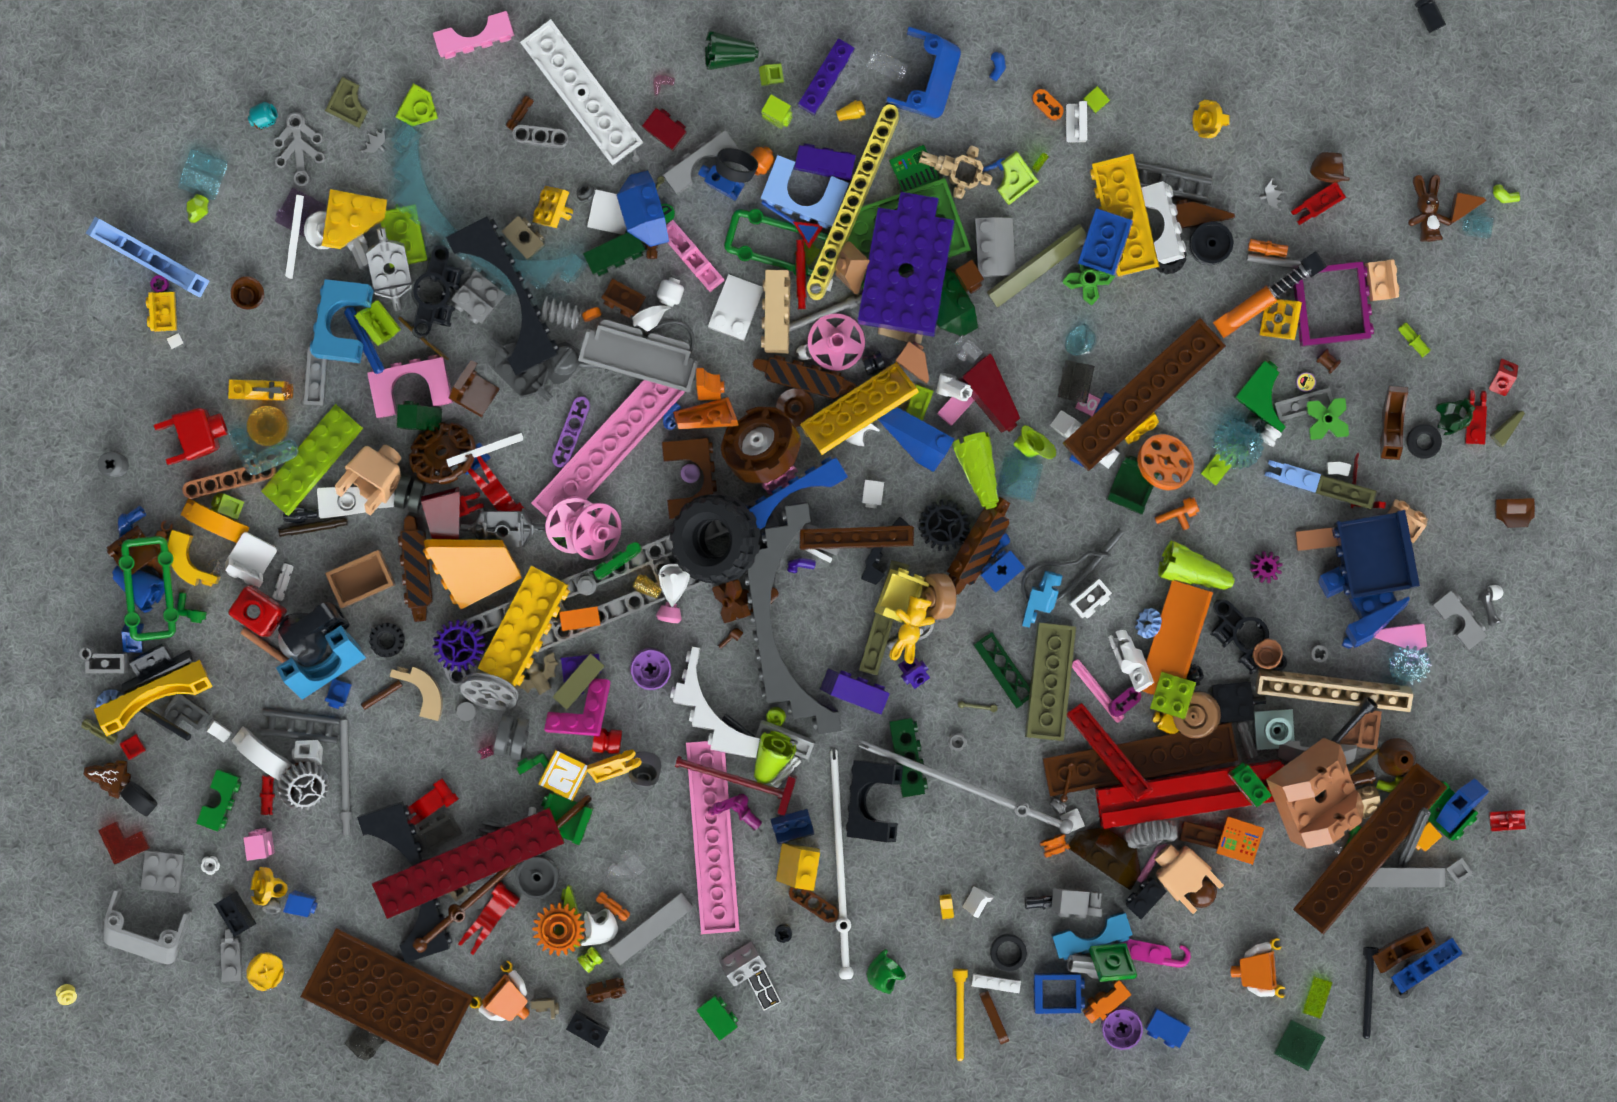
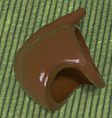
M1322 152L1317 155L1310 167L1312 176L1323 182L1338 183L1350 180V177L1344 176L1341 153Z

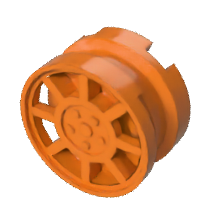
M1059 834L1049 840L1046 839L1040 842L1041 846H1045V858L1062 853L1065 849H1070L1069 843H1066L1064 839L1066 837L1065 834Z

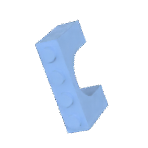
M777 155L761 200L773 207L775 205L781 207V211L786 214L792 215V213H796L804 221L810 222V220H814L825 229H828V226L832 227L849 183L831 176L822 199L814 205L801 206L790 198L787 190L795 162Z

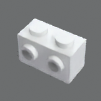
M1096 579L1068 604L1080 618H1089L1096 612L1094 610L1095 607L1099 604L1103 606L1110 600L1109 595L1112 593L1100 579Z

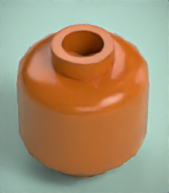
M766 146L764 148L756 147L750 154L758 162L755 175H765L775 163L773 151Z

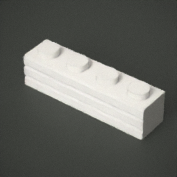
M973 973L971 986L1014 993L1020 992L1021 985L1020 980Z

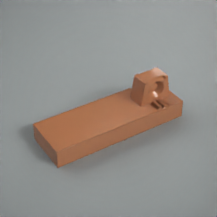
M1332 528L1295 532L1297 551L1338 546L1337 538L1334 539Z

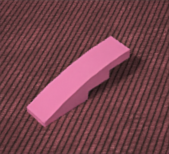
M674 220L670 221L666 225L669 237L668 244L707 290L712 292L724 281V278Z

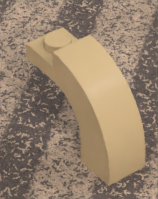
M397 666V669H392L390 677L411 682L421 691L423 703L419 716L439 721L443 709V698L440 687L435 679L428 672L415 666L412 667L411 673H408L409 669Z

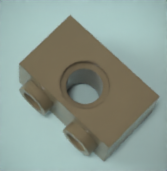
M517 216L501 232L529 261L546 246L543 243L545 239L538 231L534 233L530 229L532 225L525 217L521 219ZM524 232L530 234V239L527 242L520 241V235Z

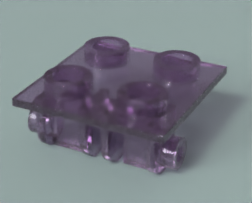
M292 188L282 208L277 211L275 222L292 230L296 195L304 196L299 235L305 237L304 225L306 219L312 213L324 211L326 205Z

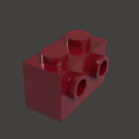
M655 108L642 125V128L671 151H674L687 134V131L684 130L686 126L678 120L676 122L669 118L671 115L663 108L661 110Z

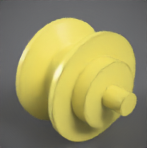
M64 984L56 990L58 1002L62 1005H69L77 998L75 988L70 984Z

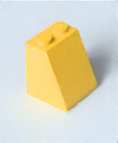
M783 843L776 881L794 888L814 891L820 849Z

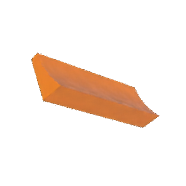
M1175 580L1171 582L1161 613V627L1154 636L1146 661L1154 683L1142 690L1143 692L1155 694L1161 672L1183 679L1187 678L1213 592Z

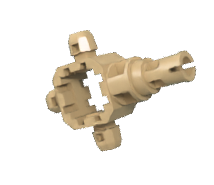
M974 146L968 148L967 156L961 155L957 158H952L947 155H939L938 157L922 151V157L919 159V163L935 167L934 169L939 171L940 174L948 176L950 183L957 186L954 187L953 197L958 199L964 196L966 192L964 189L970 190L976 187L978 182H981L980 184L990 185L993 178L987 173L981 174L984 167L981 161L975 159L978 157L979 149ZM963 161L977 167L972 183H966L955 178L960 162Z

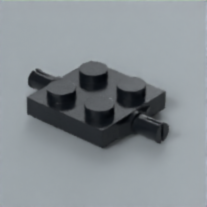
M1251 682L1212 685V697L1217 701L1221 711L1219 723L1253 721L1254 706L1266 704V701H1258L1265 700V696L1254 697Z

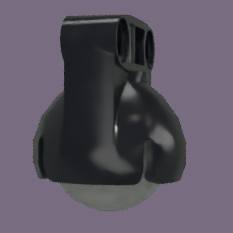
M324 602L315 607L310 613L295 612L280 619L277 623L279 647L282 653L289 659L293 657L304 666H310L318 662L326 652L328 641L325 635L340 625L346 630L350 624L338 606Z

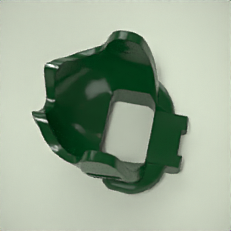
M1468 398L1456 402L1439 403L1435 408L1441 415L1438 428L1447 430L1444 435H1452L1468 427L1472 421L1475 407L1470 404ZM1462 407L1467 412L1463 418L1459 414Z

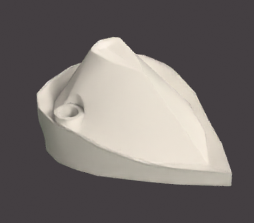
M667 305L652 306L637 313L632 318L634 328L641 327L647 332L658 325L664 312L671 309V307Z
M679 564L664 565L659 572L660 586L671 607L682 596L690 579V575L687 572H683L678 566Z

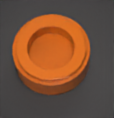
M599 307L591 308L582 313L584 322L591 321L602 315Z

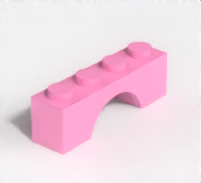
M507 11L488 16L485 29L474 37L460 36L452 28L433 33L440 57H445V59L453 58L456 56V53L461 51L464 54L473 52L474 48L478 46L482 48L490 47L493 45L492 42L500 40V43L511 40L512 36H515Z

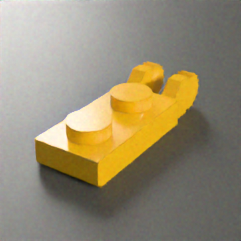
M629 749L622 754L589 764L586 770L595 782L598 783L628 773L630 770L639 767L642 761L638 757L634 759L636 753L633 749Z

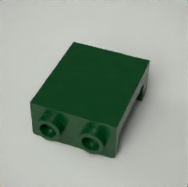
M1130 455L1129 458H1123L1106 500L1143 515L1145 505L1154 486L1141 474L1136 457ZM1155 472L1154 476L1157 479L1160 474Z

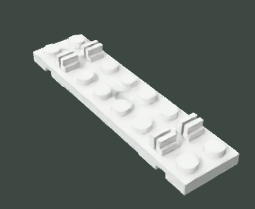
M551 19L520 42L612 166L643 144V141ZM584 89L585 95L580 96L578 91Z

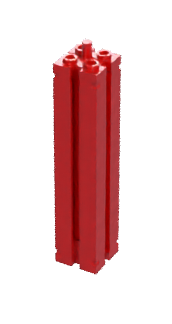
M1277 759L1245 764L1250 766L1270 793L1271 791L1266 779L1285 766V764H1282ZM1236 766L1146 780L1153 791L1138 802H1136L1123 784L1095 788L1100 825L1103 829L1251 806V804L1228 776V773ZM1273 796L1264 803L1275 802Z

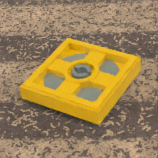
M1277 299V302L1264 310L1259 335L1295 340L1302 302Z

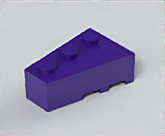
M804 143L803 146L799 145L794 170L830 178L832 176L851 182L856 155L844 151L835 152L833 149L826 147L818 149L815 148V145Z
M829 668L820 687L821 691L881 715L890 694L884 691L885 687L874 683V686L867 684L868 680L857 677V679H854L846 671L841 670L839 673Z

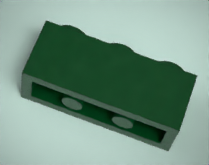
M627 232L583 253L592 274L600 277L609 272L608 269L613 266L616 269L626 264L625 261L630 258L633 261L641 258L646 250L641 240Z

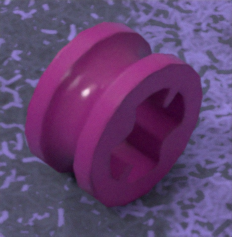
M157 275L151 279L150 286L155 292H165L169 287V282L163 276ZM158 279H161L160 281H164L165 283L164 285H162V289H159V287H155V284L158 283Z

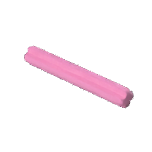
M1079 659L1072 662L1073 670L1110 714L1108 706L1112 700ZM1111 715L1117 723L1124 719V715L1119 717Z

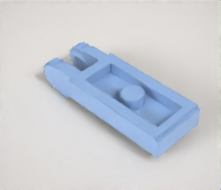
M1269 460L1268 465L1281 468L1282 470L1280 476L1269 471L1265 472L1264 476L1276 479L1284 484L1316 492L1321 474L1286 463L1281 464Z

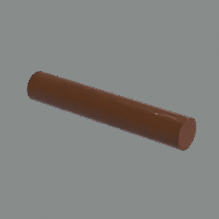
M397 680L361 703V706L364 710L368 709L403 686L400 680Z

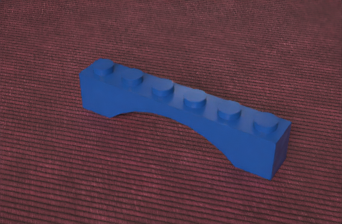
M831 456L821 462L822 466L819 468L811 467L805 471L806 475L799 479L796 476L788 481L789 486L785 488L780 486L771 491L772 496L767 499L765 496L755 501L756 505L752 508L747 506L748 510L753 512L757 519V528L761 530L766 526L774 508L791 493L808 487H833L848 478L836 457L832 459Z

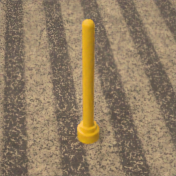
M953 969L952 978L956 982V1059L962 1061L964 1059V982L968 978V969Z

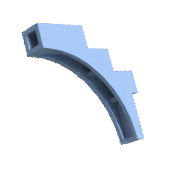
M97 217L93 219L86 232L87 235L198 297H201L209 283V280Z

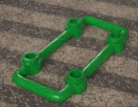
M744 209L736 210L732 215L724 242L725 250L730 254L737 255L741 261L755 260L793 271L796 276V263L793 264L752 252V249L748 246L740 248L732 246L740 217L747 218L753 225L765 223L799 233L795 225L765 216L759 209L751 211ZM820 231L817 239L824 240L825 244L829 234ZM806 265V275L811 276L814 269L808 268ZM825 268L819 270L818 274L820 276L823 274Z
M162 536L125 540L121 545L122 556L119 558L118 564L124 574L127 613L124 616V621L129 627L130 637L135 641L172 637L176 632V621L179 618V613L174 608L170 571L173 555L168 550V542ZM160 544L161 552H159L157 559L163 569L166 609L163 611V617L168 622V630L138 634L137 625L140 623V617L135 612L131 575L134 559L129 554V547Z

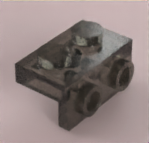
M357 1027L345 1044L358 1058L368 1061L386 1040Z

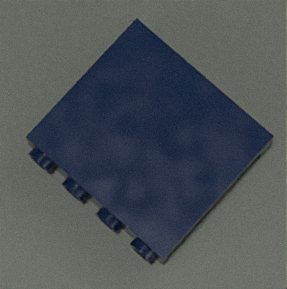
M1405 510L1344 522L1337 521L1334 524L1332 533L1334 539L1337 538L1336 554L1337 557L1341 558L1342 565H1339L1341 576H1344L1345 579L1343 591L1345 595H1348V599L1407 590L1420 586Z

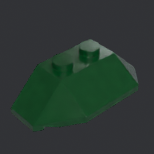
M946 268L937 325L942 330L964 337L978 328L975 306L955 273Z

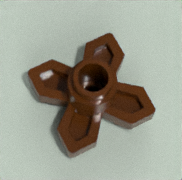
M739 579L727 582L726 585L721 584L712 587L715 599L723 605L721 616L724 623L751 615L747 597L749 591L742 589Z

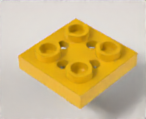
M544 186L540 193L539 204L534 210L532 222L557 228L560 217L570 220L572 216L566 213L573 214V209L565 207L569 192L559 188Z

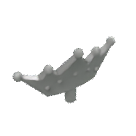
M382 128V133L376 131L377 136L371 135L369 132L367 133L370 143H365L367 149L361 150L362 153H374L378 148L383 152L386 150L382 146L386 141L385 128Z
M1271 178V181L1264 188L1266 195L1260 196V199L1267 198L1268 205L1281 211V208L1277 206L1281 200H1278L1277 197L1284 193V190H1275L1274 188L1277 187V184L1272 185L1273 178Z

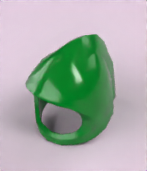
M884 949L871 962L866 975L872 987L883 993L891 994L896 979L904 980L906 974L895 961L886 957L888 950Z

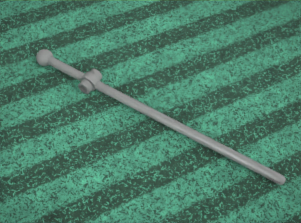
M859 741L868 746L858 744L860 748L1014 809L1019 817L1029 815L1058 827L1063 834H1069L1072 831L1073 822L1069 819L1061 821L1029 808V804L1026 801L1014 802L866 741Z

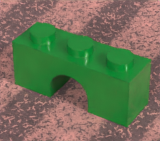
M222 769L216 770L210 788L220 793L221 802L217 807L203 805L196 824L217 832L221 828L224 829L228 822L227 812L228 810L231 811L235 804L233 796L235 792H239L242 782H240L241 776Z

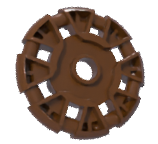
M445 422L439 423L440 430L434 427L436 431L429 430V427H427V430L420 433L411 445L412 451L409 454L410 467L414 473H417V477L428 484L439 483L443 485L457 480L458 476L462 473L465 474L474 462L475 458L472 454L465 455L468 459L458 463V467L455 470H451L455 465L448 466L446 459L462 454L461 451L469 452L476 449L472 434H468V430L462 425L453 422L450 424ZM441 449H446L445 454L437 455Z

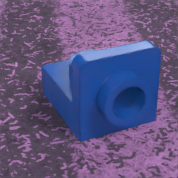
M143 623L137 625L138 634L143 632ZM124 624L122 629L123 652L142 653L143 641L133 640L129 634V627Z
M333 679L324 701L329 702L328 706L339 709L340 706L344 707L352 684Z

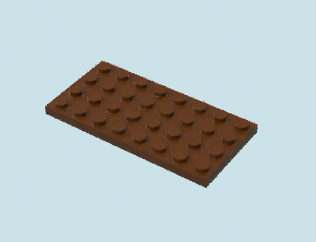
M336 928L300 998L439 1066L473 996Z

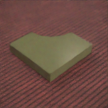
M341 77L325 111L360 128L368 113L359 102L358 91L360 85Z

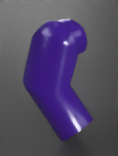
M806 558L791 560L787 564V571L797 573L798 567L814 569L816 561Z

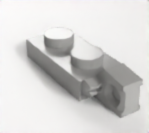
M226 928L225 938L221 939L220 944L222 982L242 981L241 942H239V938H235L229 928Z

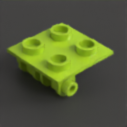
M1161 672L1150 709L1185 719L1196 682Z

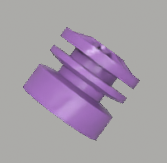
M645 648L634 655L630 664V672L633 680L639 687L645 690H655L668 682L671 676V665L662 651L656 648ZM649 663H651L652 666H656V669L652 670L653 673H649L648 670H645V668L648 667Z
M1118 1006L1112 1012L1106 1014L1107 1017L1102 1020L1101 1026L1107 1043L1113 1048L1120 1050L1130 1049L1137 1045L1143 1033L1142 1022L1137 1012L1130 1007ZM1120 1022H1122L1124 1025L1127 1024V1026L1124 1027V1031H1121V1029L1116 1028L1119 1027Z

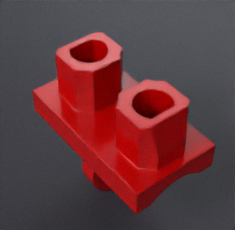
M1525 810L1489 812L1490 831L1526 829Z

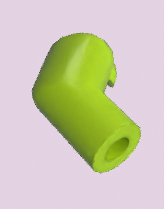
M1500 184L1493 187V195L1501 203L1520 201L1519 192L1508 193Z
M1396 776L1395 781L1390 783L1379 779L1376 789L1391 793L1404 777Z

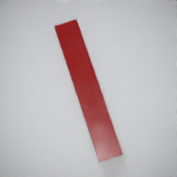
M1082 703L1067 713L1069 720L1136 802L1153 791L1151 786Z

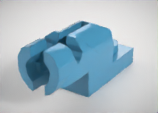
M1045 571L1039 584L1040 588L1032 586L1022 626L1030 628V624L1035 623L1037 612H1034V610L1047 613L1053 610L1059 593L1058 589L1053 588V586L1061 585L1063 575Z

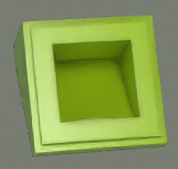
M768 64L759 67L761 86L784 83L781 64Z

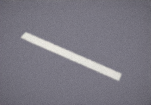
M296 195L285 274L290 279H293L304 196Z
M519 433L446 459L448 466L466 461L468 458L465 455L472 454L475 458L523 441V435Z

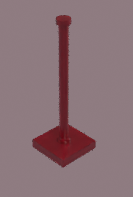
M680 756L677 757L675 764L677 768L680 766L779 796L778 798L781 799L777 814L784 816L787 812L797 776L789 775L785 788L781 787L779 789L683 760Z

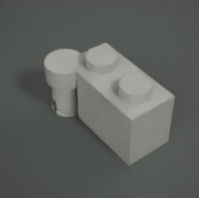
M85 646L79 652L80 658L86 661L85 673H128V653H98L94 646Z
M1053 888L1051 911L1057 912L1060 917H1069L1070 914H1075L1077 918H1086L1087 915L1101 917L1102 893L1089 890Z

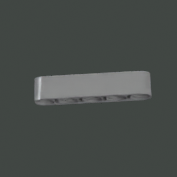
M1381 866L1364 887H1445L1446 867L1396 868Z
M682 892L661 907L660 910L647 918L645 922H642L633 929L630 934L628 933L616 945L609 948V953L619 965L623 964L688 913L693 906Z

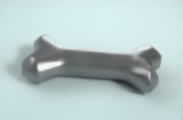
M1485 591L1478 598L1485 605L1489 618L1488 625L1494 627L1496 624H1500L1501 619L1496 616L1491 593Z

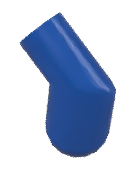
M677 402L663 416V425L666 429L672 430L676 427L673 412L681 409Z

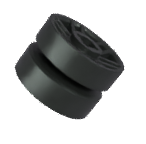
M402 473L395 494L394 507L404 509L408 502V511L418 513L422 504L421 496L424 495L426 482L418 477L413 482L412 475Z

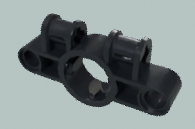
M438 245L432 250L426 273L421 275L412 286L411 296L417 306L412 333L417 338H425L431 331L432 323L451 327L450 320L455 307L445 303L449 298L450 289H460L459 283L464 270L447 265L449 250L443 245ZM442 251L444 259H437L435 252ZM430 279V281L435 283L438 281L442 285L444 291L441 294L440 299L442 301L439 304L432 305L430 302H422L417 292L420 290V285L418 284L422 280ZM423 324L426 327V333H419L417 325Z
M1217 600L1214 603L1213 610L1222 622L1210 635L1215 636L1222 643L1223 648L1232 641L1238 650L1245 652L1237 662L1242 663L1249 670V674L1252 675L1260 668L1253 658L1254 648H1244L1245 645L1237 640V630L1244 626V622L1255 621L1256 626L1263 630L1264 640L1269 639V629L1261 619L1245 617L1228 600ZM1224 602L1227 605V611L1220 613L1218 606ZM1284 655L1281 659L1282 664L1279 667L1272 668L1273 670L1281 671L1287 666V659Z

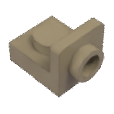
M555 998L531 1000V1009H536V1012H545L547 1008H550L551 1019H555L556 1014H559V1002L555 1003Z

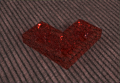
M117 822L98 830L114 865L150 848L143 831L124 838Z

